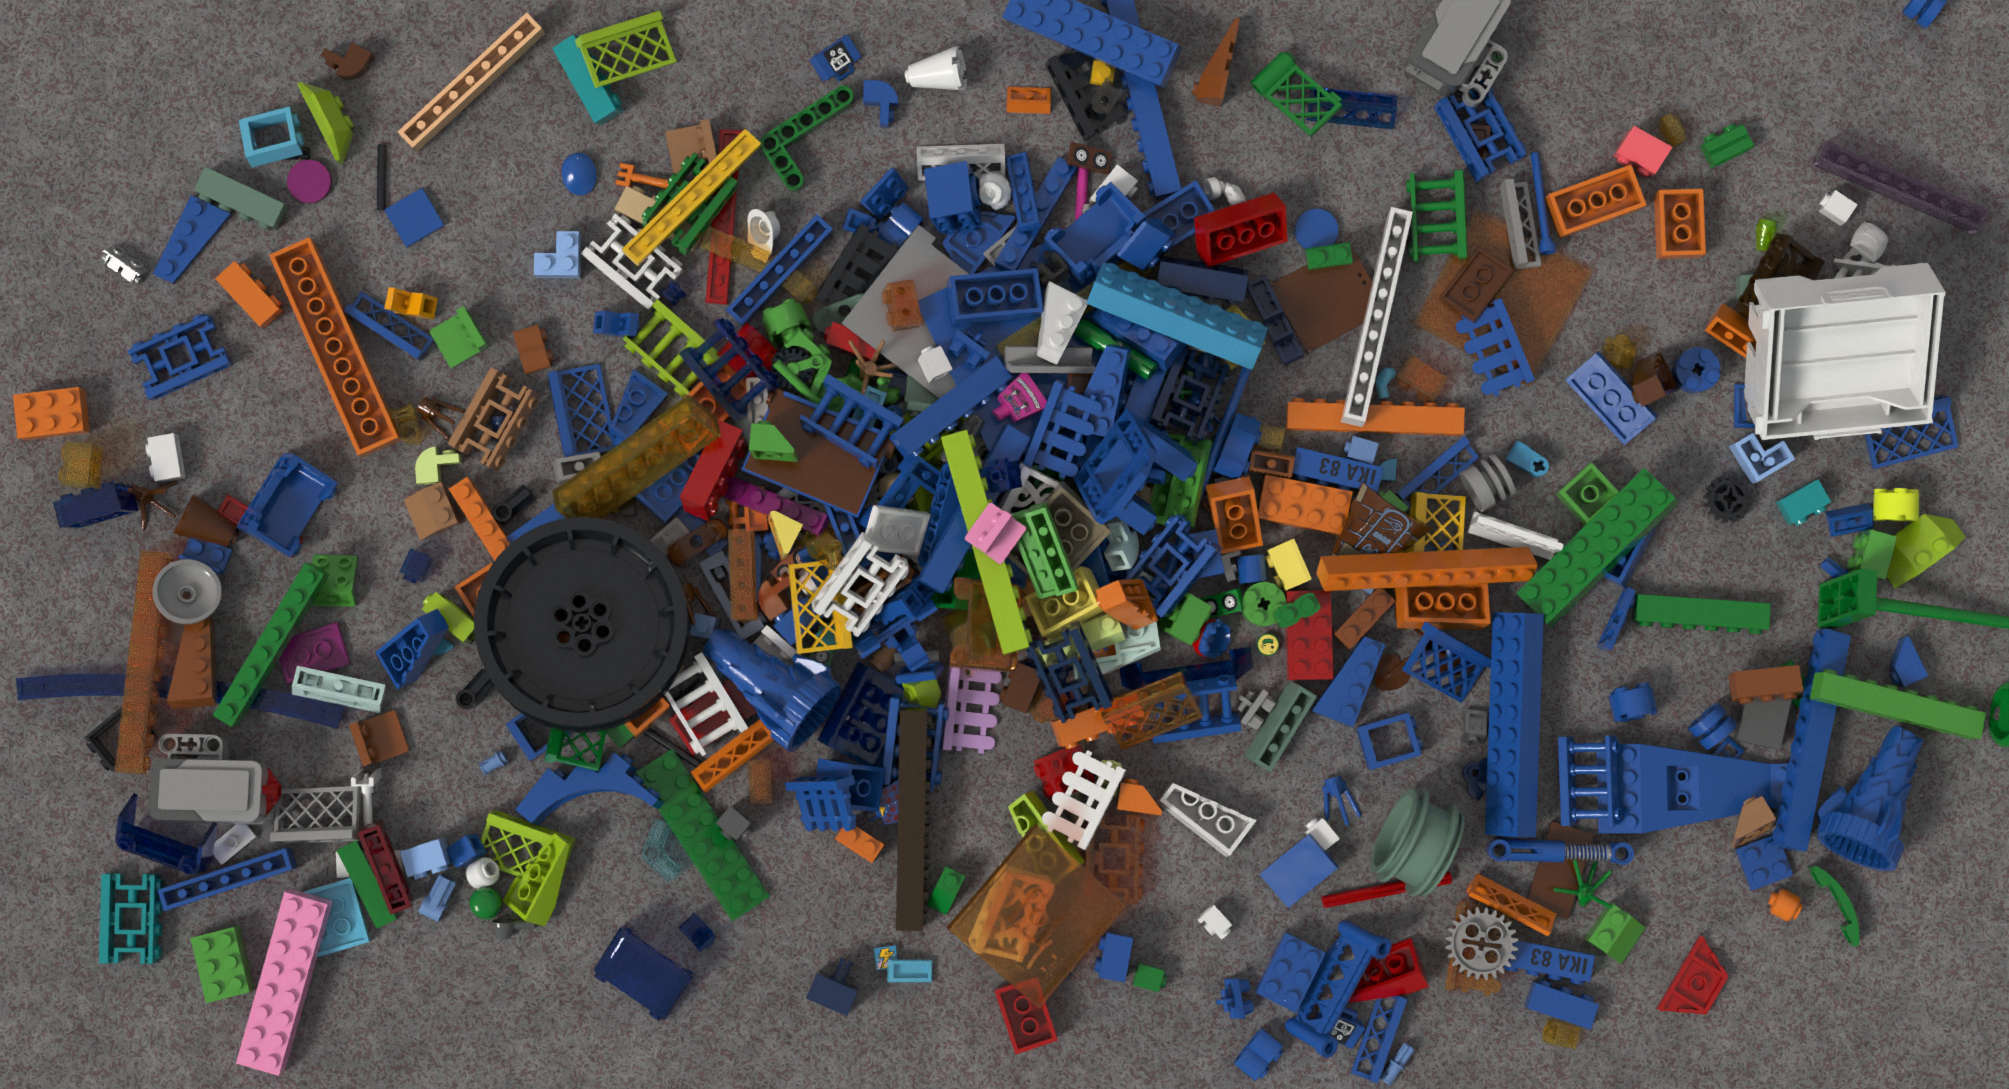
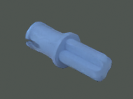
M1403 1043L1394 1058L1389 1059L1390 1063L1381 1074L1380 1079L1391 1086L1400 1071L1405 1069L1404 1065L1413 1054L1414 1048L1407 1043Z

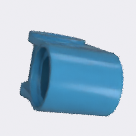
M1520 441L1515 442L1505 458L1508 463H1514L1516 468L1525 471L1533 477H1541L1549 469V463L1544 457ZM1541 462L1543 471L1535 472L1533 463Z

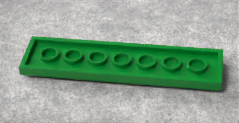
M673 749L635 772L636 775L644 780L643 786L647 789L652 787L661 794L659 799L664 804L660 807L659 812L732 922L770 897L734 841L729 840L721 833L723 829L716 824L719 818Z

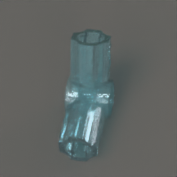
M654 818L644 846L641 849V857L669 883L682 869L663 851L671 828L668 823ZM648 847L656 848V858L652 860L647 859L645 850Z

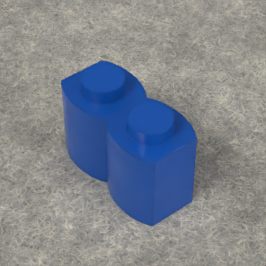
M904 202L900 206L896 204L889 212L891 217L886 223L882 221L876 229L879 232L878 237L891 245L895 241L899 244L898 249L902 247L916 227L924 222V219Z
M1260 1027L1233 1063L1255 1081L1258 1077L1262 1079L1269 1071L1268 1064L1272 1060L1277 1061L1283 1053L1281 1050L1283 1045Z

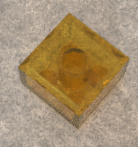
M66 441L65 446L61 450V458L64 459L63 468H60L58 475L61 486L99 491L104 447L89 443Z

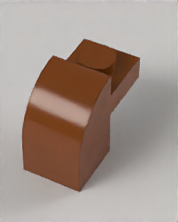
M787 572L776 578V580L772 576L760 587L758 593L759 604L770 621L791 607L792 603L783 591L790 586ZM795 572V578L798 580L799 576Z

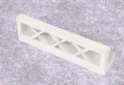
M1004 144L917 147L918 181L925 180V175L922 173V165L937 167L967 161L968 164H976L979 167L974 172L978 179L989 172L1002 174L1005 177ZM991 163H1001V171H991L987 167Z

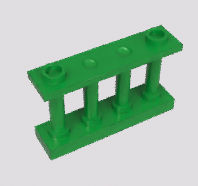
M1454 170V177H1450V179L1416 181L1415 174L1410 173V180H1406L1407 193H1411V211L1413 212V245H1409V257L1413 258L1415 263H1419V255L1454 253V255H1458L1459 261H1467L1464 171ZM1441 188L1455 190V198L1451 199V201L1417 203L1416 190ZM1452 210V212H1456V220H1452V223L1418 225L1417 212ZM1451 231H1453V234L1457 233V242H1453L1452 245L1419 247L1418 234Z

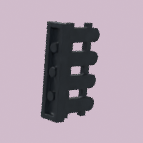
M1076 52L1069 56L1063 53L1059 56L1060 60H1058L1056 55L1047 60L1045 66L1084 142L1091 139L1095 135L1096 130L1100 134L1104 131L1103 127L1115 121L1118 125L1124 122L1122 118L1127 115L1128 107L1125 104L1115 105L1113 98L1118 94L1117 86L1106 87L1098 85L1100 89L1088 95L1083 90V88L1092 85L1090 84L1093 58ZM1087 63L1090 70L1076 76L1073 69ZM1107 102L1110 109L1096 115L1093 108ZM1085 111L1088 112L1090 118L1087 117Z
M862 220L816 292V298L821 302H824L827 298L830 300L828 303L830 305L851 297L843 292L846 285L859 293L865 294L884 270L887 262L898 252L899 249L897 247L899 244L893 241L892 245L878 237L879 232L875 229L873 233L870 232L869 224ZM860 243H863L864 247L859 251L857 248ZM870 248L884 256L880 263L866 255ZM849 261L853 264L850 269L845 268ZM858 266L872 274L869 281L855 274ZM840 280L841 284L839 285V287H835L834 284L836 283V281ZM842 305V306H841L842 308H844V309H846L847 311H849V313L851 312V309H850L849 306H847V305Z

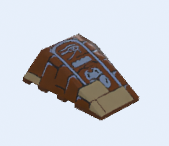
M1361 481L1357 497L1352 502L1351 511L1343 523L1342 532L1337 537L1330 556L1404 553L1432 528L1416 517H1410L1383 499L1376 490Z

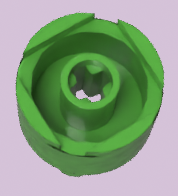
M787 299L783 304L775 308L769 307L762 312V325L774 348H777L776 345H782V347L786 348L783 343L785 340L784 335L791 328L796 329L799 326L802 330L807 328L812 332L811 324L803 306L797 303L795 299Z
M1256 583L1247 588L1243 593L1242 604L1244 610L1241 612L1244 618L1255 626L1267 627L1273 625L1276 622L1272 613L1278 607L1286 604L1285 595L1273 583ZM1261 598L1269 603L1265 611L1263 608L1258 607Z

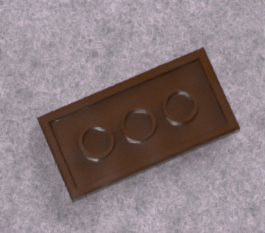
M1551 821L1545 840H1564V843H1567V845L1569 843L1571 845L1573 843L1575 845L1577 843L1579 845L1581 843L1588 845L1589 843L1592 844L1594 835L1568 826H1561V824ZM1565 858L1563 863L1538 862L1527 899L1556 913V916L1567 920L1576 895L1555 892L1553 889L1555 887L1578 889L1579 883L1573 864L1574 858L1572 860L1570 858L1566 860ZM1576 859L1582 876L1586 859L1584 861Z

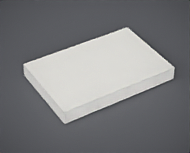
M873 505L865 534L870 536L872 541L878 543L879 548L877 551L919 556L931 514L924 511Z

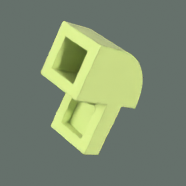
M437 447L426 449L416 461V484L428 485L442 482L440 466L462 464V455L456 453L455 450L442 451V455H439V448Z

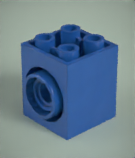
M967 161L924 169L929 217L939 233L951 234L955 230H972L976 226L982 225L980 210L982 201L979 198L980 184Z

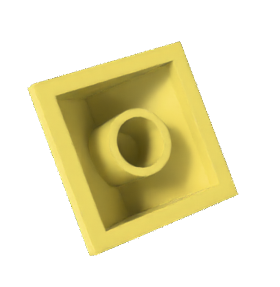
M774 510L770 512L768 522L781 560H785L803 524Z

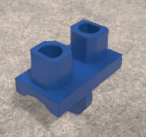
M957 330L951 339L953 341L948 350L957 357L963 349L968 351L970 356L965 363L973 369L980 365L981 362L984 363L991 354L984 349L987 342L981 338L984 333L982 330L978 334L969 330L966 335Z
M1239 978L1224 979L1225 989L1220 990L1222 998L1216 999V1004H1223L1224 1012L1230 1013V1019H1244L1245 1015L1254 1011L1251 1000L1242 1001L1241 993L1250 990L1249 981L1239 980Z

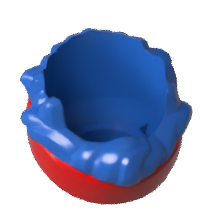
M1208 619L1200 628V635L1193 642V649L1196 654L1202 657L1217 658L1218 655H1222L1223 652L1227 651L1231 638V629L1220 619Z

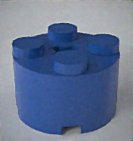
M1701 347L1691 348L1681 353L1675 359L1671 374L1678 388L1690 394H1697L1711 388L1719 380L1720 363L1710 349ZM1699 368L1700 372L1693 373L1692 369Z
M1649 682L1637 684L1631 690H1628L1627 687L1614 689L1608 697L1614 723L1645 718V714H1651V716L1658 714L1653 688L1649 686Z

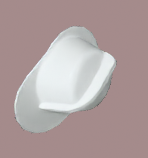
M753 209L749 212L747 218L748 243L756 259L766 260L772 254L773 240L780 233V224L774 211L763 212L759 209Z

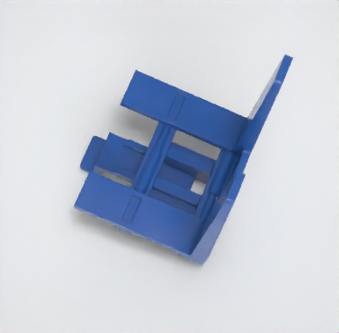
M869 507L862 510L859 519L854 517L863 533L866 532V528L858 522ZM812 543L798 551L802 563L826 560ZM875 552L876 555L887 562L891 561L896 554ZM828 565L819 566L814 574L824 580L828 575ZM811 576V579L818 588L821 583ZM930 598L916 616L910 619L904 614L897 616L894 621L884 625L881 620L875 621L872 617L870 625L864 633L861 632L857 637L851 631L852 642L863 659L880 648V643L884 641L889 649L893 647L898 650L910 671L914 672L930 661L915 637L917 635L916 631L919 629L914 621L918 619L920 622L938 609ZM905 628V631H903L902 633L898 634L897 636H894V635H893V634L897 633L898 631H900L901 629ZM876 631L879 632L877 636L874 635Z

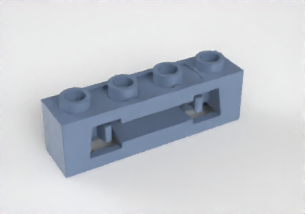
M720 551L700 562V567L738 635L746 640L761 632L765 628L764 624L767 620L762 611H756L753 604L757 602H755L751 591L748 593L745 591L743 585L746 582L741 573H735L732 567L735 565V562L730 553L725 555L724 551ZM725 566L730 575L728 579L744 608L749 609L754 618L751 620L747 612L739 615L744 624L743 627L736 617L738 613L722 584L720 582L717 583L711 572L712 570L715 571L718 579L721 580L727 576L722 569Z

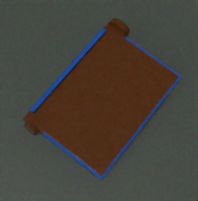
M779 389L775 393L771 391L766 400L769 408L763 421L771 422V425H774L794 448L799 460L798 462L754 459L749 451L741 470L859 519L885 457L892 460L897 451L896 446L889 439L891 435L888 434L874 456L878 460L879 466L877 469L872 466L867 468L858 462L859 459L815 432L810 434L801 428L802 425L799 420L801 414L809 419L818 404ZM826 408L817 424L828 430L839 413ZM847 417L836 435L848 441L859 421ZM868 425L855 447L866 453L880 430Z

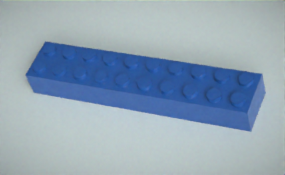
M1493 612L1485 834L1536 837L1544 614Z

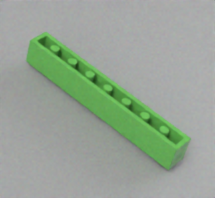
M1824 669L1823 672L1814 673L1810 694L1811 700L1970 740L1982 738L1986 713L1978 711V707L1971 705L1960 707L1956 701L1944 700V702L1938 701V697L1932 695L1917 696L1918 692L1898 691V687L1893 685L1878 686V682L1865 679L1864 682L1858 681L1857 676L1844 674V677L1839 676L1837 671Z

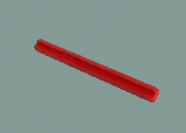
M1446 872L1437 886L1451 884V873ZM1397 881L1322 896V905L1324 908L1406 893L1405 882Z

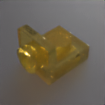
M1547 1019L1543 1028L1542 1041L1576 1050L1580 1027Z

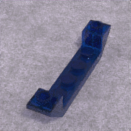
M1251 647L1229 650V660L1147 672H1143L1140 662L1128 664L1119 669L1121 685L1123 687L1147 695L1146 687L1156 684L1165 685L1214 678L1220 675H1234L1235 681H1237L1252 669L1253 665Z

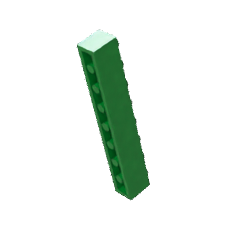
M304 563L215 710L214 717L230 727L239 726L330 575L328 572L313 563Z

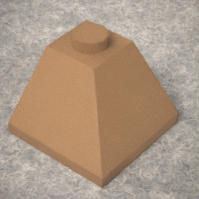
M1753 796L1743 802L1744 806H1742L1731 844L1733 849L1773 828L1776 818L1763 796L1757 799Z

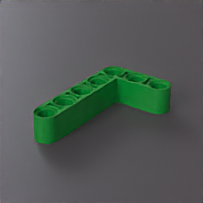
M837 87L761 137V149L789 191H801L804 187V178L786 151V148L851 107L854 102V95L849 87ZM841 93H847L850 95V98L846 102H841L838 100V96ZM829 105L832 109L828 114H822L820 112L821 106ZM806 116L813 119L812 124L809 126L801 124L802 119ZM785 129H793L795 131L794 135L790 138L784 137L783 132ZM769 140L776 142V146L772 150L765 148V143ZM781 158L788 160V164L784 168H779L776 165L777 161ZM791 177H799L800 183L797 186L789 185L788 181Z

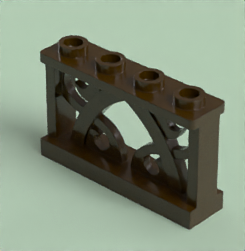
M1777 233L1771 240L1765 255L1761 258L1755 273L1749 279L1746 289L1739 297L1735 310L1749 318L1750 302H1753L1754 305H1759V302L1756 304L1758 298L1754 292L1755 280L1769 279L1785 271V277L1802 276L1816 280L1825 261L1820 257H1816L1790 235ZM1787 247H1789L1791 250L1790 262L1789 255L1785 252ZM1797 255L1803 258L1802 263H1796Z

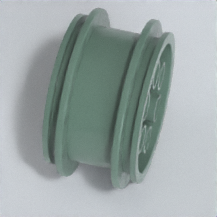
M1425 788L1418 790L1409 789L1398 799L1379 832L1370 861L1371 871L1376 873L1378 881L1384 883L1395 877L1405 882L1406 893L1411 897L1418 895L1426 896L1436 888L1453 861L1465 825V817L1463 813L1459 812L1457 804L1451 802L1440 808L1429 802V792Z

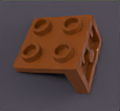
M395 710L349 724L363 766H370L409 752V747Z

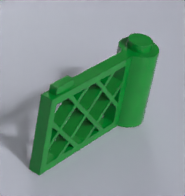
M1281 51L1250 81V85L1312 138L1342 108V99L1333 91L1329 94L1295 65L1296 59L1292 54ZM1296 73L1302 77L1301 85H1290V79ZM1302 89V99H1290V90ZM1305 89L1317 90V98H1305ZM1286 90V100H1276L1273 97L1278 91ZM1320 102H1331L1334 105L1330 111L1320 112ZM1305 103H1317V112L1305 113ZM1290 104H1302V113L1292 114L1290 112ZM1317 117V123L1309 129L1305 125V118Z

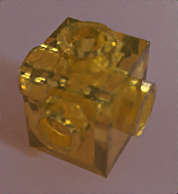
M1616 334V337H1606L1603 356L1615 368L1632 369L1637 343L1630 341L1629 336Z

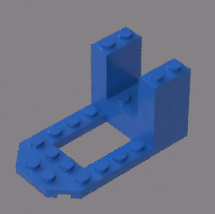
M1128 408L1124 410L1073 479L1096 522L1103 525L1116 516L1144 535L1147 530L1150 531L1154 527L1157 516L1150 504L1135 493L1142 490L1145 486L1146 478L1149 475L1153 462L1155 461L1184 482L1187 478L1194 475L1198 464L1189 450Z

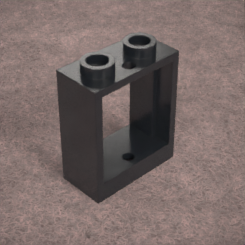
M126 703L84 738L88 742L86 745L89 750L94 754L97 753L102 759L100 760L102 766L107 771L116 772L159 737L131 703ZM125 716L144 741L117 762L98 737Z

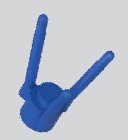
M1341 776L1324 780L1325 786L1322 787L1324 793L1325 820H1329V793L1331 797H1337L1346 826L1349 825V820L1341 794H1344V792L1357 816L1361 817L1358 806L1347 788L1346 781H1342Z

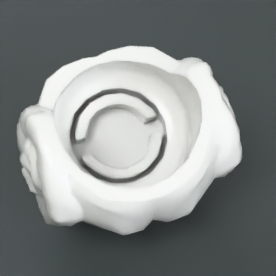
M992 172L982 175L979 179V198L982 203L991 205L995 210L1008 205L1012 190L1006 177Z

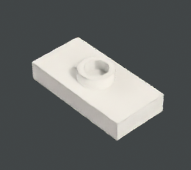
M235 825L208 849L219 863L224 865L253 841L257 835L249 825Z

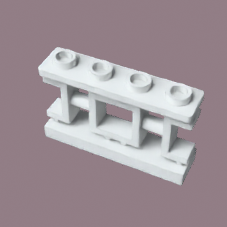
M614 214L612 220L607 225L615 232L602 247L592 241L590 246L586 247L581 254L651 312L653 309L652 304L657 299H661L654 292V289L666 275L676 281L680 274L684 273L681 268L683 264L674 256L668 258L664 254L666 250L660 245L654 253L669 264L674 271L671 272L668 268L664 267L657 275L650 269L656 261L650 255L647 262L636 275L632 274L620 264L626 255L622 252L623 246L616 241L623 233L617 225L619 223L634 236L641 229L639 228L637 231L630 226L632 222L623 214L620 217ZM611 247L618 253L612 261L618 269L615 271L594 252L597 250L604 255ZM643 275H645L652 281L646 289L652 297L650 299L627 280L631 278L634 282L638 283Z
M863 532L811 602L813 611L820 616L824 614L828 618L833 610H836L849 618L845 623L846 630L852 631L857 637L861 632L864 633L868 629L872 617L880 613L883 602L887 597L890 598L893 595L896 584L900 579L903 580L909 571L907 560L903 557L900 558L897 554H895L890 563L876 555L875 552L879 548L878 543L872 541L870 536ZM864 555L873 562L868 570L859 565ZM881 567L891 573L885 582L876 575ZM859 575L874 583L864 598L849 589ZM839 590L841 594L848 597L843 605L833 600ZM855 602L865 608L859 617L850 610Z

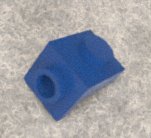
M849 207L841 228L854 233L863 220L869 224V231L873 233L874 229H877L878 223H876L874 216Z

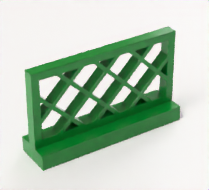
M551 728L544 761L550 763L557 761L598 771L607 730L598 731L600 739L592 744L586 735L588 733H580L571 739L566 731ZM582 737L588 747L579 752L573 742ZM570 745L576 755L570 758L561 756L562 748ZM591 750L596 757L595 764L586 762L582 754Z

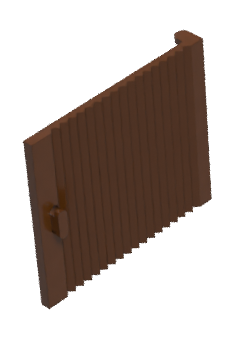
M1351 243L1353 262L1350 265H1342L1341 267L1338 265L1332 268L1325 267L1319 270L1316 268V270L1312 269L1311 271L1307 270V265L1270 284L1307 354L1363 324L1372 281Z

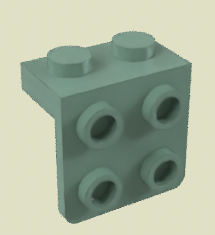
M907 374L903 412L909 413L911 417H916L939 398Z

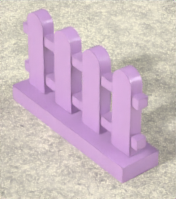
M949 661L945 693L949 716L948 720L944 721L941 749L952 750V746H956L955 751H962V747L977 748L978 753L984 754V749L990 750L995 745L994 739L986 736L987 727L992 728L997 724L996 716L988 714L989 705H997L1000 700L997 693L990 692L991 683H999L1002 675L999 671L993 670L992 665H987V669L971 668V663H965L964 667H960L961 662ZM959 680H963L962 689H958ZM969 681L984 682V691L968 690ZM957 702H960V711H956ZM967 703L982 704V713L966 712ZM954 724H958L957 733H953ZM964 725L979 726L980 735L963 734Z

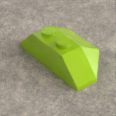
M303 82L297 83L336 162L340 165L343 164L354 134L351 129L354 127V124L349 115H344L341 109L344 107L339 95L334 96L328 90Z
M1922 514L1919 517V521L1911 522L1893 535L1897 538L1886 576L1894 588H1897L1921 574L1954 550L1966 536L1953 519Z

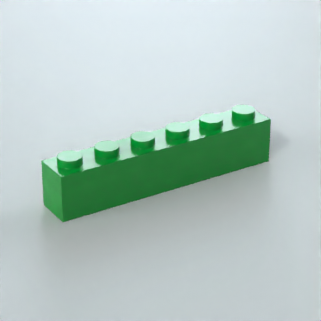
M1643 594L1634 595L1636 600L1633 605V621L1639 622L1638 626L1652 627V623H1661V628H1674V624L1683 625L1682 629L1696 630V626H1705V631H1718V627L1727 628V632L1740 633V629H1749V634H1762V630H1769L1771 603Z

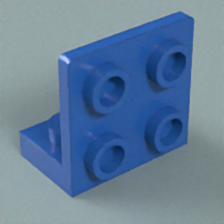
M891 168L863 197L860 204L880 220L905 195L909 187L897 171Z

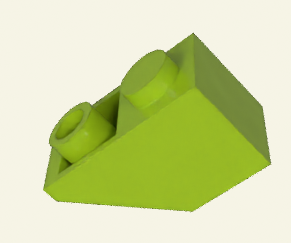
M936 679L902 683L903 693L909 704L932 708L937 707L941 691Z

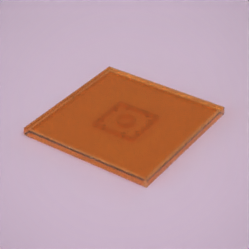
M1475 209L1467 223L1468 259L1477 247L1480 246L1514 269L1507 225ZM1523 234L1525 243H1528L1530 238ZM1526 249L1528 262H1535L1533 254ZM1557 252L1549 255H1540V267L1514 270V274L1493 299V301L1502 299L1534 377L1592 272ZM1451 253L1413 324L1465 352L1464 345L1471 338L1468 332L1460 334L1456 330L1457 322L1463 320L1462 316L1439 300V296L1466 263V261H1459L1458 255ZM1493 301L1488 306L1489 308L1494 307ZM1500 319L1494 321L1497 329L1503 327ZM1486 324L1473 331L1477 338L1491 332L1492 329L1490 324ZM1508 339L1503 341L1506 349L1511 347ZM1498 344L1482 350L1485 358L1501 352ZM1477 353L1469 354L1479 360ZM1517 360L1511 362L1514 370L1520 368ZM1506 364L1495 368L1503 374L1509 372ZM1523 380V381L1520 382V383L1524 384V385L1527 386V387H1529L1530 384H1531V383L1526 384V381H1525V380Z
M1034 824L946 928L1040 1009L1124 910L1126 905L1039 826Z

